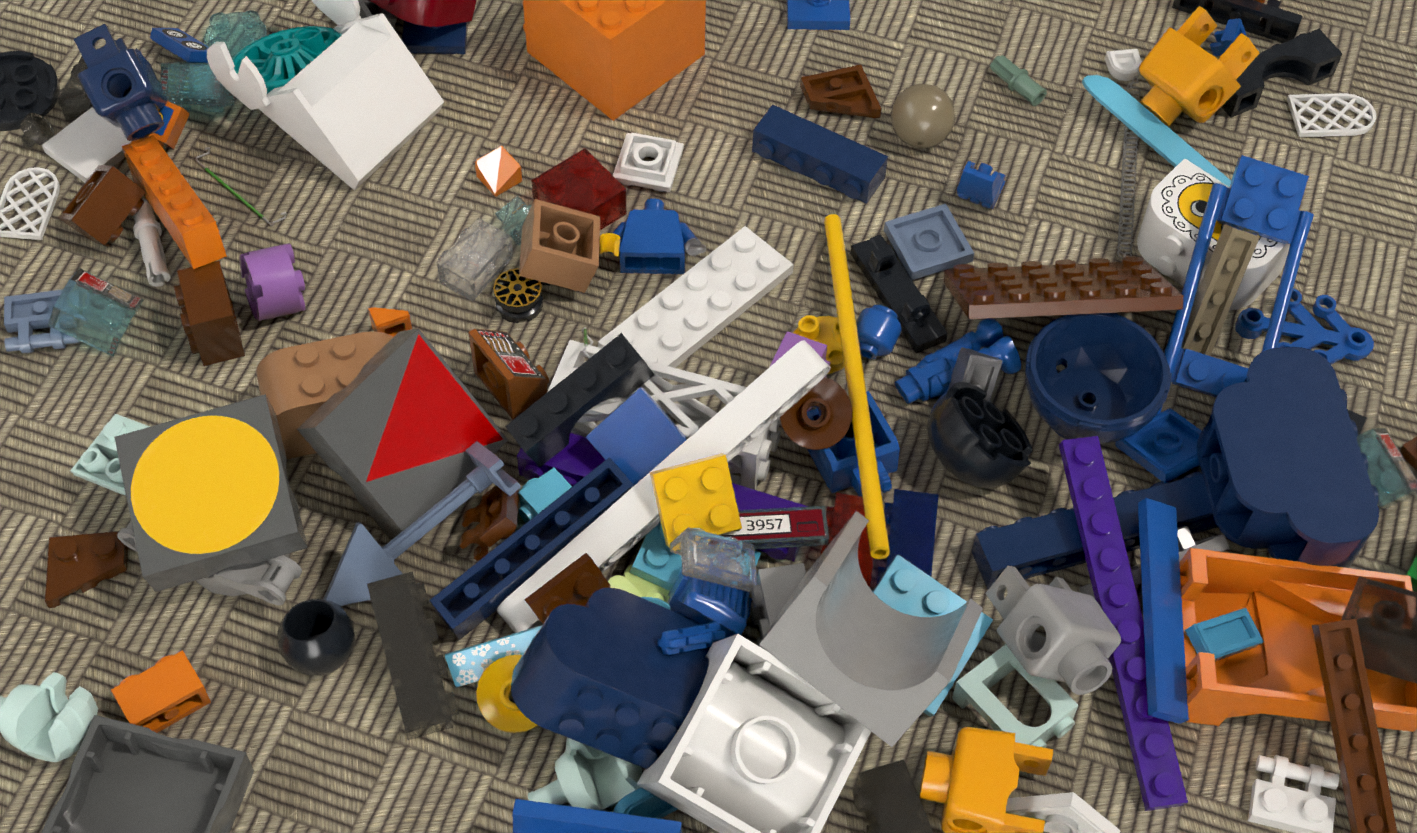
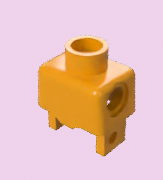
M964 727L957 734L951 755L927 750L919 799L944 803L941 828L944 833H1043L1044 820L1006 813L1008 797L1017 788L1019 771L1046 776L1052 762L1053 749L1015 742L1016 733Z

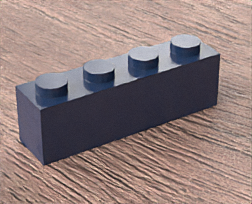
M773 104L753 130L752 152L757 153L762 158L779 163L793 172L803 174L821 185H826L840 191L849 198L857 199L867 204L885 179L888 156Z

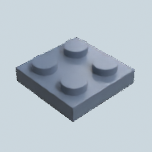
M946 204L889 220L884 224V232L911 280L953 268L954 265L973 262L974 252Z

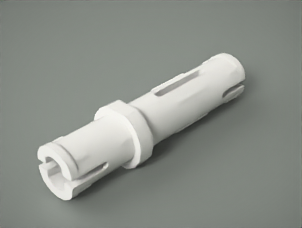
M142 199L144 204L134 215L135 225L133 231L135 238L139 239L148 283L152 286L160 287L171 278L160 240L162 230L160 223L155 220L153 208L147 199Z

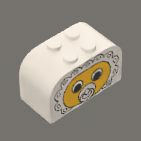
M1187 159L1181 161L1152 191L1137 239L1138 250L1142 257L1158 269L1161 274L1170 277L1182 286H1184L1212 186L1214 183H1218L1229 188ZM1216 221L1199 285L1224 227L1218 221ZM1259 236L1260 238L1230 310L1241 309L1250 305L1281 274L1290 244H1283Z

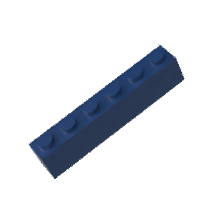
M609 457L429 601L436 613L459 640L493 614L511 593L627 493L634 484Z

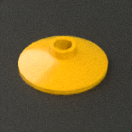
M522 655L505 656L490 664L482 673L476 690L477 704L482 716L496 729L508 733L526 732L538 726L529 720L515 703L509 700L513 670Z

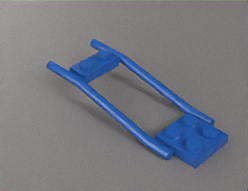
M1241 155L1238 158L1230 187L1227 188L1218 183L1213 184L1181 293L1184 295L1183 310L1176 311L1164 352L1170 373H1172V384L1217 398L1223 389L1232 384L1244 382L1247 377L1248 368L1190 349L1181 348L1216 221L1220 224H1226L1276 242L1290 244L1262 352L1278 348L1303 249L1314 214L1310 212L1299 211L1309 176ZM1162 407L1156 415H1160Z

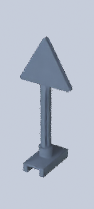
M476 441L466 449L467 454L476 466L466 476L467 479L388 544L381 547L362 523L358 522L355 524L323 600H329L343 606L411 591L413 586L394 564V560L474 494L477 492L480 494L492 483L508 496H511L520 489V484L501 469L505 464L500 458Z

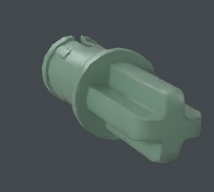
M1003 55L994 58L990 68L1008 84L1009 90L1017 91L1032 106H1037L1043 101L1047 90L1030 78L1026 69H1019Z

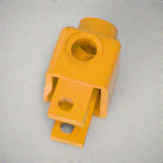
M1201 6L1192 13L1177 31L1169 27L1139 66L1140 74L1152 87L1140 103L1168 127L1181 112L1198 123H1205L1241 87L1236 79L1260 54L1251 40L1242 33L1219 59L1201 48L1200 45L1218 26L1209 13Z

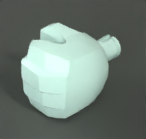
M53 672L40 686L21 684L14 688L7 697L0 696V733L8 743L27 755L45 761L58 762L72 756L80 748L94 715H97L98 707L92 694L80 686L69 696L68 700L65 695L66 677Z
M567 738L565 752L555 761V771L558 779L542 788L529 792L528 799L529 801L562 805L569 801L572 807L602 810L616 805L624 796L641 788L636 784L642 775V767Z

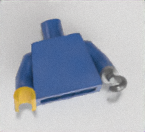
M652 198L645 202L644 210L633 209L630 211L627 221L621 222L612 233L600 235L599 254L608 252L618 257L620 250V273L684 274L685 251L691 256H696L704 253L706 246L701 244L687 224L679 221L676 211L664 210V202L660 199Z

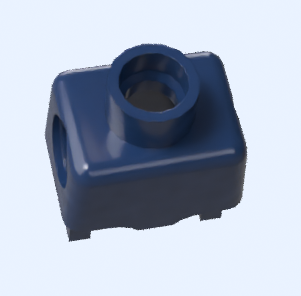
M106 24L74 38L88 69L80 72L77 77L96 113L114 126L121 127L128 141L144 138L159 130L164 125V122L158 110L166 105L167 97L151 64L145 59L141 51L137 48L128 49L122 38L114 40ZM105 39L106 45L96 49V41Z

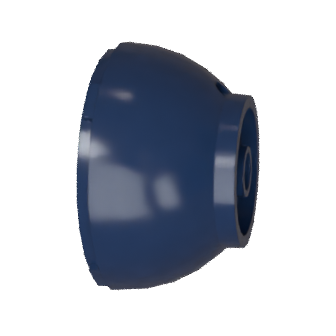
M1118 313L1074 314L1057 318L1038 332L1031 341L1026 355L1025 383L1031 402L1039 416L1059 436L1066 440L1098 436L1101 445L1133 436L1152 421L1166 401L1170 390L1172 373H1170L1165 354L1156 340L1141 326L1118 315ZM1062 364L1065 366V369L1060 373L1057 372L1056 367Z

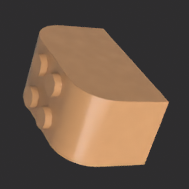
M361 332L279 349L260 361L256 369L260 396L266 394L276 412L287 459L317 453L297 429L333 394L348 386L357 377L363 366L393 336L382 332Z

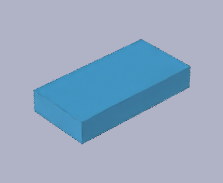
M1247 608L1194 624L1185 630L1196 653L1214 654L1215 661L1255 648L1264 642Z

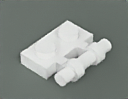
M1259 755L1256 761V770L1269 773L1270 779L1269 782L1256 779L1253 783L1248 821L1293 833H1333L1336 799L1320 795L1321 787L1336 790L1339 783V774L1324 771L1323 766L1310 764L1307 767L1290 763L1287 757L1275 755L1274 758ZM1285 778L1305 782V791L1284 786Z

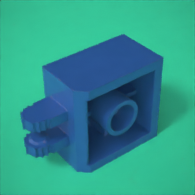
M867 391L881 492L885 493L892 489L888 474L898 470L900 448L896 436L872 395ZM818 409L808 411V418L816 420L819 416ZM851 421L849 430L835 445L825 449L807 450L831 493L853 486L860 499L863 500Z

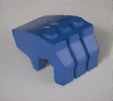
M968 161L957 187L958 197L964 200L970 198V202L974 204L981 203V206L987 209H994L1005 184V175L996 171L990 175L993 167L985 163H981L978 170L974 169L975 163Z

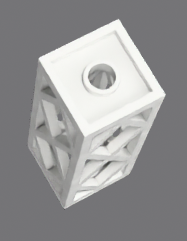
M569 340L548 391L586 362L584 357L587 356L582 351L585 348L584 343ZM588 345L585 352L592 357L602 348ZM644 360L655 375L641 387L646 390L665 413L670 414L679 423L676 426L687 439L717 414V412L694 398L715 394L727 405L746 388ZM662 378L670 379L684 384L672 385ZM631 395L627 398H611L597 404L577 421L571 433L586 437L598 426L594 421L605 420ZM779 418L728 462L732 483L756 490L759 480L765 482L770 467V460H768L770 451H776L780 438V431H778L780 425ZM733 473H740L741 477L733 475Z

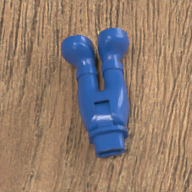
M986 318L979 322L975 333L971 331L964 334L963 337L925 356L916 366L906 370V376L894 382L895 387L907 404L918 399L924 402L929 399V396L933 398L943 395L951 383L954 367L962 347L1001 359L1003 362L1000 369L1006 374H1015L1021 370V360L1012 339L1008 335L1003 337V330L998 321L993 318Z

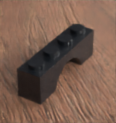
M1320 29L1307 34L1302 33L1295 39L1285 43L1275 44L1269 49L1260 52L1236 79L1241 87L1221 107L1230 118L1256 108L1265 86L1264 81L1271 78H1292L1309 86L1331 77L1336 71L1342 53Z
M620 333L505 427L523 451L541 467L569 445V436L573 427L587 411L611 398H627L655 374L625 336Z

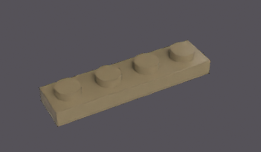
M1226 224L1224 225L1197 290L1181 348L1190 349L1208 356L1211 355L1256 248L1259 236Z

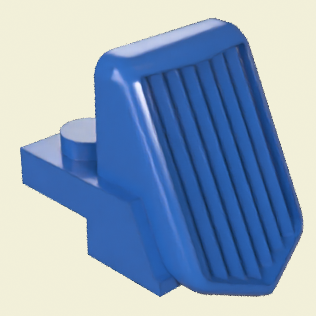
M702 558L697 559L693 565L686 562L668 594L670 597L667 603L670 605L671 611L703 625L718 622L720 623L721 630L725 631V638L736 634L742 635L747 625L752 598H750V588L727 563Z

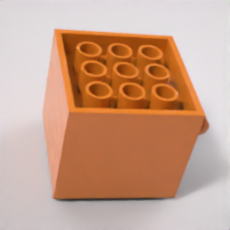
M523 0L525 22L523 29L526 34L527 52L613 121L705 55L706 0Z

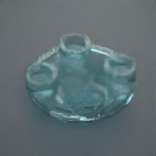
M254 10L228 14L218 12L209 19L210 26L206 30L204 42L208 47L212 46L216 41L225 42L230 56L233 58L250 43L267 36L266 26L261 21L259 14Z

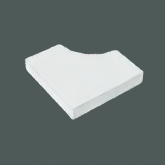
M1074 792L1008 798L1007 813L1044 820V832L1120 833V830Z

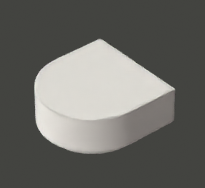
M1138 49L1107 51L1105 56L1108 71L1114 78L1121 81H1130L1139 75V66L1142 61Z

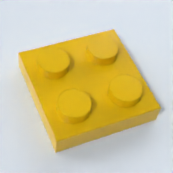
M721 453L649 472L667 547L672 548L742 529L725 454Z

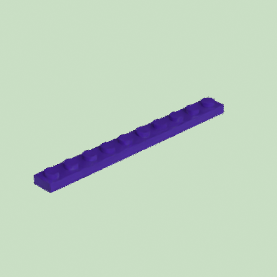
M1098 436L1062 440L1059 449L1095 600L1121 636L1120 645L1110 655L1109 660L1113 668V677L1145 811L1184 806L1188 803L1169 722L1148 716L1144 621Z

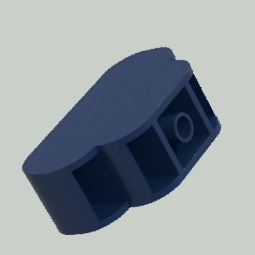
M1302 347L1272 348L1258 354L1248 368L1245 381L1232 384L1218 394L1208 423L1198 438L1196 450L1216 524L1229 540L1245 548H1268L1271 557L1275 559L1304 562L1316 566L1349 568L1377 526L1379 520V495L1376 486L1371 485L1367 472L1368 460L1365 453L1361 452L1357 441V425L1355 421L1350 419L1347 410V394L1344 389L1340 388L1336 373L1331 364L1320 354Z
M599 589L592 594L585 606L564 604L552 610L513 670L511 681L513 700L519 710L538 726L648 769L664 752L685 720L701 689L709 667V658L706 655L710 647L665 655L662 652V648L658 646L657 640L661 638L664 631L701 625L702 623L621 589Z

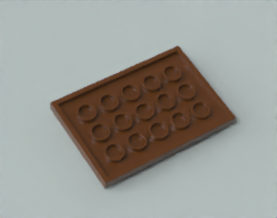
M1124 257L1122 262H1110V260L1105 258L1089 259V263L1076 264L1073 260H1057L1055 265H1042L1041 262L1025 261L1021 263V266L1008 267L1006 263H990L987 265V268H974L970 264L954 265L953 269L944 270V284L968 319L1183 310L1184 295L1140 257Z

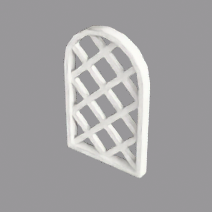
M1355 94L1288 95L1287 98L1298 137L1361 135L1371 130L1376 120V111L1367 100ZM1336 101L1343 105L1344 108L1338 111L1331 105ZM1315 102L1323 108L1317 112L1309 106ZM1356 102L1362 105L1364 109L1361 111L1354 107L1353 104ZM1295 105L1301 108L1298 112L1296 110ZM1350 109L1358 114V116L1352 119L1344 113ZM1305 110L1314 115L1310 121L1301 116ZM1328 110L1336 116L1331 120L1322 114ZM1363 117L1371 123L1364 126L1358 121ZM1318 118L1328 123L1324 129L1315 124ZM1342 118L1350 124L1344 128L1336 122ZM1300 121L1306 124V126L1303 129Z
M36 167L19 171L9 179L0 198V218L4 222L0 224V237L32 240L43 239L60 190L55 174L48 169ZM29 175L32 178L23 184L19 182L21 178ZM47 176L54 180L45 186L40 181ZM36 183L40 189L29 194L25 188ZM14 184H16V185L18 186V187H16V188H14V189L11 190V188L13 187ZM54 187V191L51 195L48 190ZM22 191L25 197L14 202L10 196ZM45 193L48 199L37 204L33 198ZM6 200H8L10 205L4 208ZM30 201L33 207L22 212L18 206ZM48 205L46 212H44L41 208ZM15 209L18 215L7 220L3 214ZM38 211L41 217L30 222L26 216ZM23 219L26 225L15 230L11 224ZM41 223V226L38 231L34 226ZM8 227L10 231H5L2 229ZM28 229H31V230L33 231V233L25 232V231L28 230Z

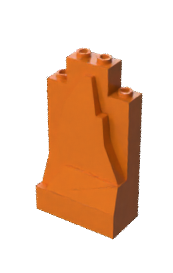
M1190 548L1179 562L1189 720L1186 722L1220 726L1226 718L1255 714L1330 722L1312 625L1356 619L1377 728L1411 732L1417 729V610H1415L1417 596L1412 590L1410 576L1337 566H1316L1298 561ZM1247 608L1264 641L1255 648L1215 661L1214 654L1196 653L1185 630L1194 624Z

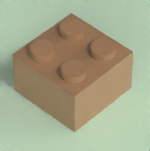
M535 199L522 226L519 276L585 293L599 267L600 216Z

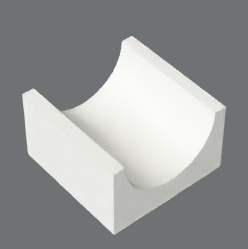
M736 634L714 642L706 655L709 658L707 674L689 713L667 748L648 769L643 771L636 785L719 833H820L871 731L771 653L743 636Z

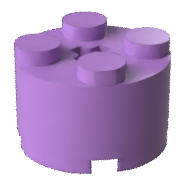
M290 243L247 252L239 256L242 278L245 277L246 297L255 319H258V321L268 320L305 310V303L301 291L305 290L304 279L300 270L294 271L292 264L295 263V258Z

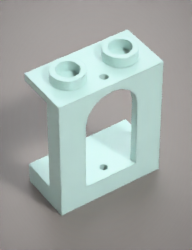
M1006 644L956 682L952 699L962 709L971 704L994 730L1016 733L1015 742L1043 748L1047 746L1045 742L1054 735L1057 738H1061L1075 725L1073 718L1078 708V704L1055 680L1035 677L1027 673ZM1016 669L1047 701L1051 710L1050 719L1039 727H1030L1022 724L995 697L989 688Z

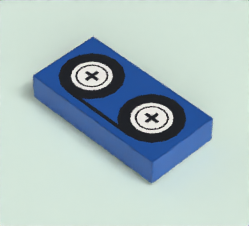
M152 28L150 36L152 41L188 63H208L207 49L209 47L179 28Z

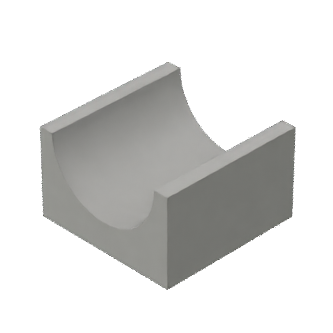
M856 511L804 575L759 645L893 747L951 681L983 608L970 598L959 609L946 615L917 617L899 612L885 604L869 588L860 570L858 544L861 533L869 520Z

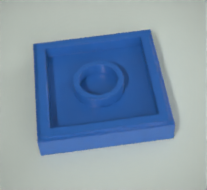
M640 387L586 436L603 458L607 460L610 457L634 486L687 440L686 436L643 387Z
M1169 408L1161 412L1160 415H1156L1151 422L1133 436L1116 441L1115 446L1159 480L1167 483L1200 465L1196 446L1202 430Z

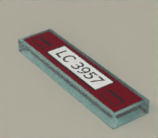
M825 506L738 510L742 529L677 546V552L695 553L828 545L829 533Z

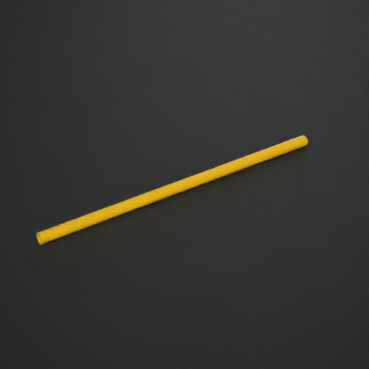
M830 214L825 217L824 224L848 396L852 405V425L865 518L869 520L866 525L870 554L875 559H884L889 556L890 548L841 218L838 215Z

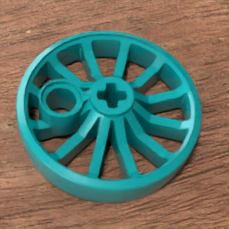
M304 26L275 32L250 43L232 58L235 65L234 70L238 74L241 61L247 56L264 79L268 94L274 88L283 87L343 34L333 28L324 26Z

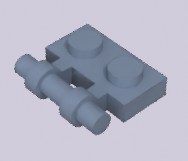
M76 288L4 297V326L8 333L18 332V337L5 338L7 352L20 350L22 354L34 352L35 348L53 346V349L66 348L67 344L80 342L77 329L65 331V326L79 324V295ZM50 328V333L33 335V330Z

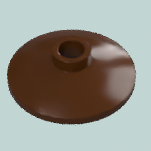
M824 377L814 388L779 417V420L787 437L798 446L811 450L825 449L838 443L849 430L852 421V405L846 391L834 380ZM811 406L816 407L819 411V416L816 420H811L807 416V410Z

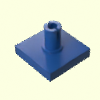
M787 0V29L849 30V0Z

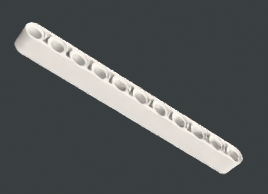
M805 340L800 341L652 471L721 453L725 454L727 462H730L814 388L828 374L831 367ZM650 473L498 606L497 613L515 633L543 625L524 599L566 567L587 553L600 571L604 573L661 522Z

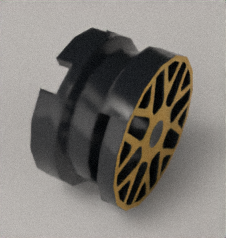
M519 268L509 269L500 274L495 280L493 290L496 310L500 312L503 319L519 323V320L527 319V321H530L538 316L543 307L541 281L519 276Z

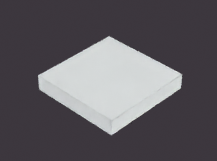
M92 107L45 142L42 147L47 155L83 182H86L98 165L115 166L124 159L125 154L122 146L131 143V141L126 139L120 127L114 126L99 116Z

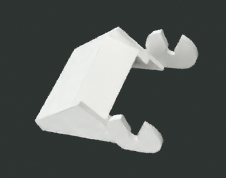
M311 0L325 15L337 24L333 29L343 35L283 87L274 88L268 94L264 79L247 56L242 59L237 74L225 42L216 41L207 49V60L212 72L231 94L250 110H261L354 191L440 111L444 103L384 14L380 13L361 18L358 0Z

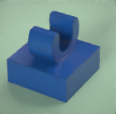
M1240 18L1228 20L1225 30L1214 33L1217 43L1210 44L1214 56H1221L1241 33L1247 36Z

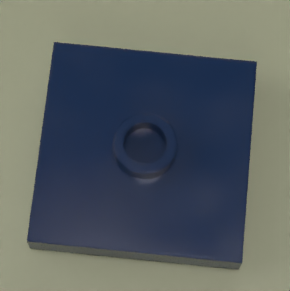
M404 21L402 41L411 54H466L468 22L429 27Z

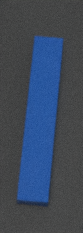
M1145 498L1138 502L1148 716L1181 724L1188 721L1189 717L1176 507Z

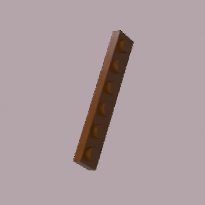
M1346 619L1312 625L1351 833H1398L1357 620Z

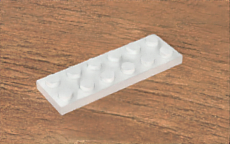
M744 226L600 339L598 347L603 348L622 333L644 360L676 368L791 275L794 264Z

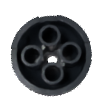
M957 382L937 400L930 411L927 431L931 447L942 465L963 482L980 488L1003 486L1011 482L1031 464L1028 460V455L1033 451L1030 441L1020 424L1006 408L1000 411L994 404L984 399L987 396L986 391L967 382Z

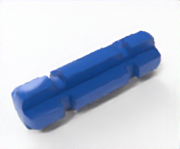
M718 622L669 630L662 633L661 638L657 640V644L662 648L663 654L672 655L679 652L711 647L714 642L725 638V631L721 630L720 623Z

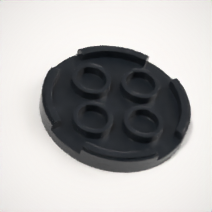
M24 51L1 52L0 131L18 130L38 122L53 109L59 98L60 84L52 65L34 57L33 53Z

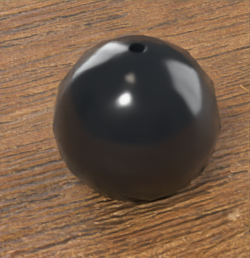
M310 599L298 603L284 616L277 631L280 654L292 669L306 675L322 676L341 668L352 654L355 645L353 621L340 605L329 600Z

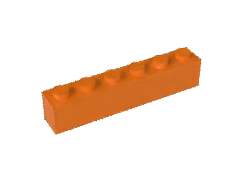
M146 136L122 146L134 182L146 191L144 197L192 268L196 269L227 257L216 221L155 136Z

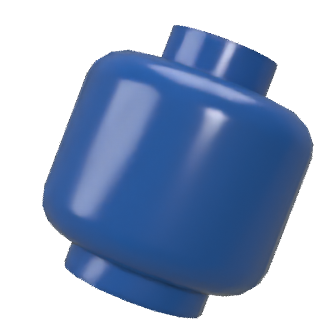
M873 305L872 308H865L860 312L856 320L862 356L876 359L877 356H887L893 351L902 328L901 323L897 319V314L890 308L882 305Z

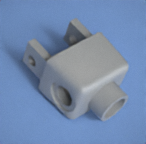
M1007 566L985 594L1004 619L997 628L998 635L1026 672L1031 676L1066 682L1071 691L1077 695H1084L1101 687L1112 673L1113 668L1108 658L1120 645L1121 636L1092 595L1072 591L1066 581L1059 577H1055L1049 585L1035 584L1030 587L1016 567ZM1007 589L1008 593L1004 599V591ZM1039 626L1044 627L1046 637L1038 634L1035 630Z

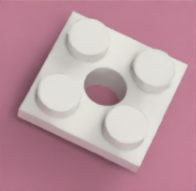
M632 132L627 133L612 181L627 186L635 185L650 188L658 192H670L684 144L664 138ZM645 157H652L655 160L643 161L642 159H644Z

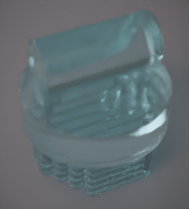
M516 195L495 213L497 218L504 224L502 227L503 231L508 237H512L517 245H521L522 226L532 206H527L519 195Z

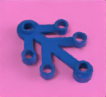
M1293 288L1291 299L1294 302L1290 301L1287 311L1299 324L1285 321L1281 335L1299 339L1291 344L1281 342L1278 348L1302 347L1311 350L1322 343L1333 345L1334 347L1328 351L1314 350V352L1323 356L1330 364L1344 357L1352 361L1361 360L1371 353L1374 347L1371 335L1363 329L1350 327L1335 311L1336 301L1329 295H1320L1316 298L1312 308L1316 316L1324 318L1334 331L1325 330L1300 303L1302 300L1301 293ZM1320 305H1325L1329 309L1323 308ZM1248 308L1240 312L1235 323V330L1243 338L1256 339L1263 331L1267 332L1271 318L1264 317L1262 311L1257 308Z

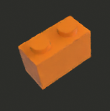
M183 650L175 655L161 658L155 666L138 675L126 677L118 686L111 689L130 724L149 728L156 733L211 703L204 685Z

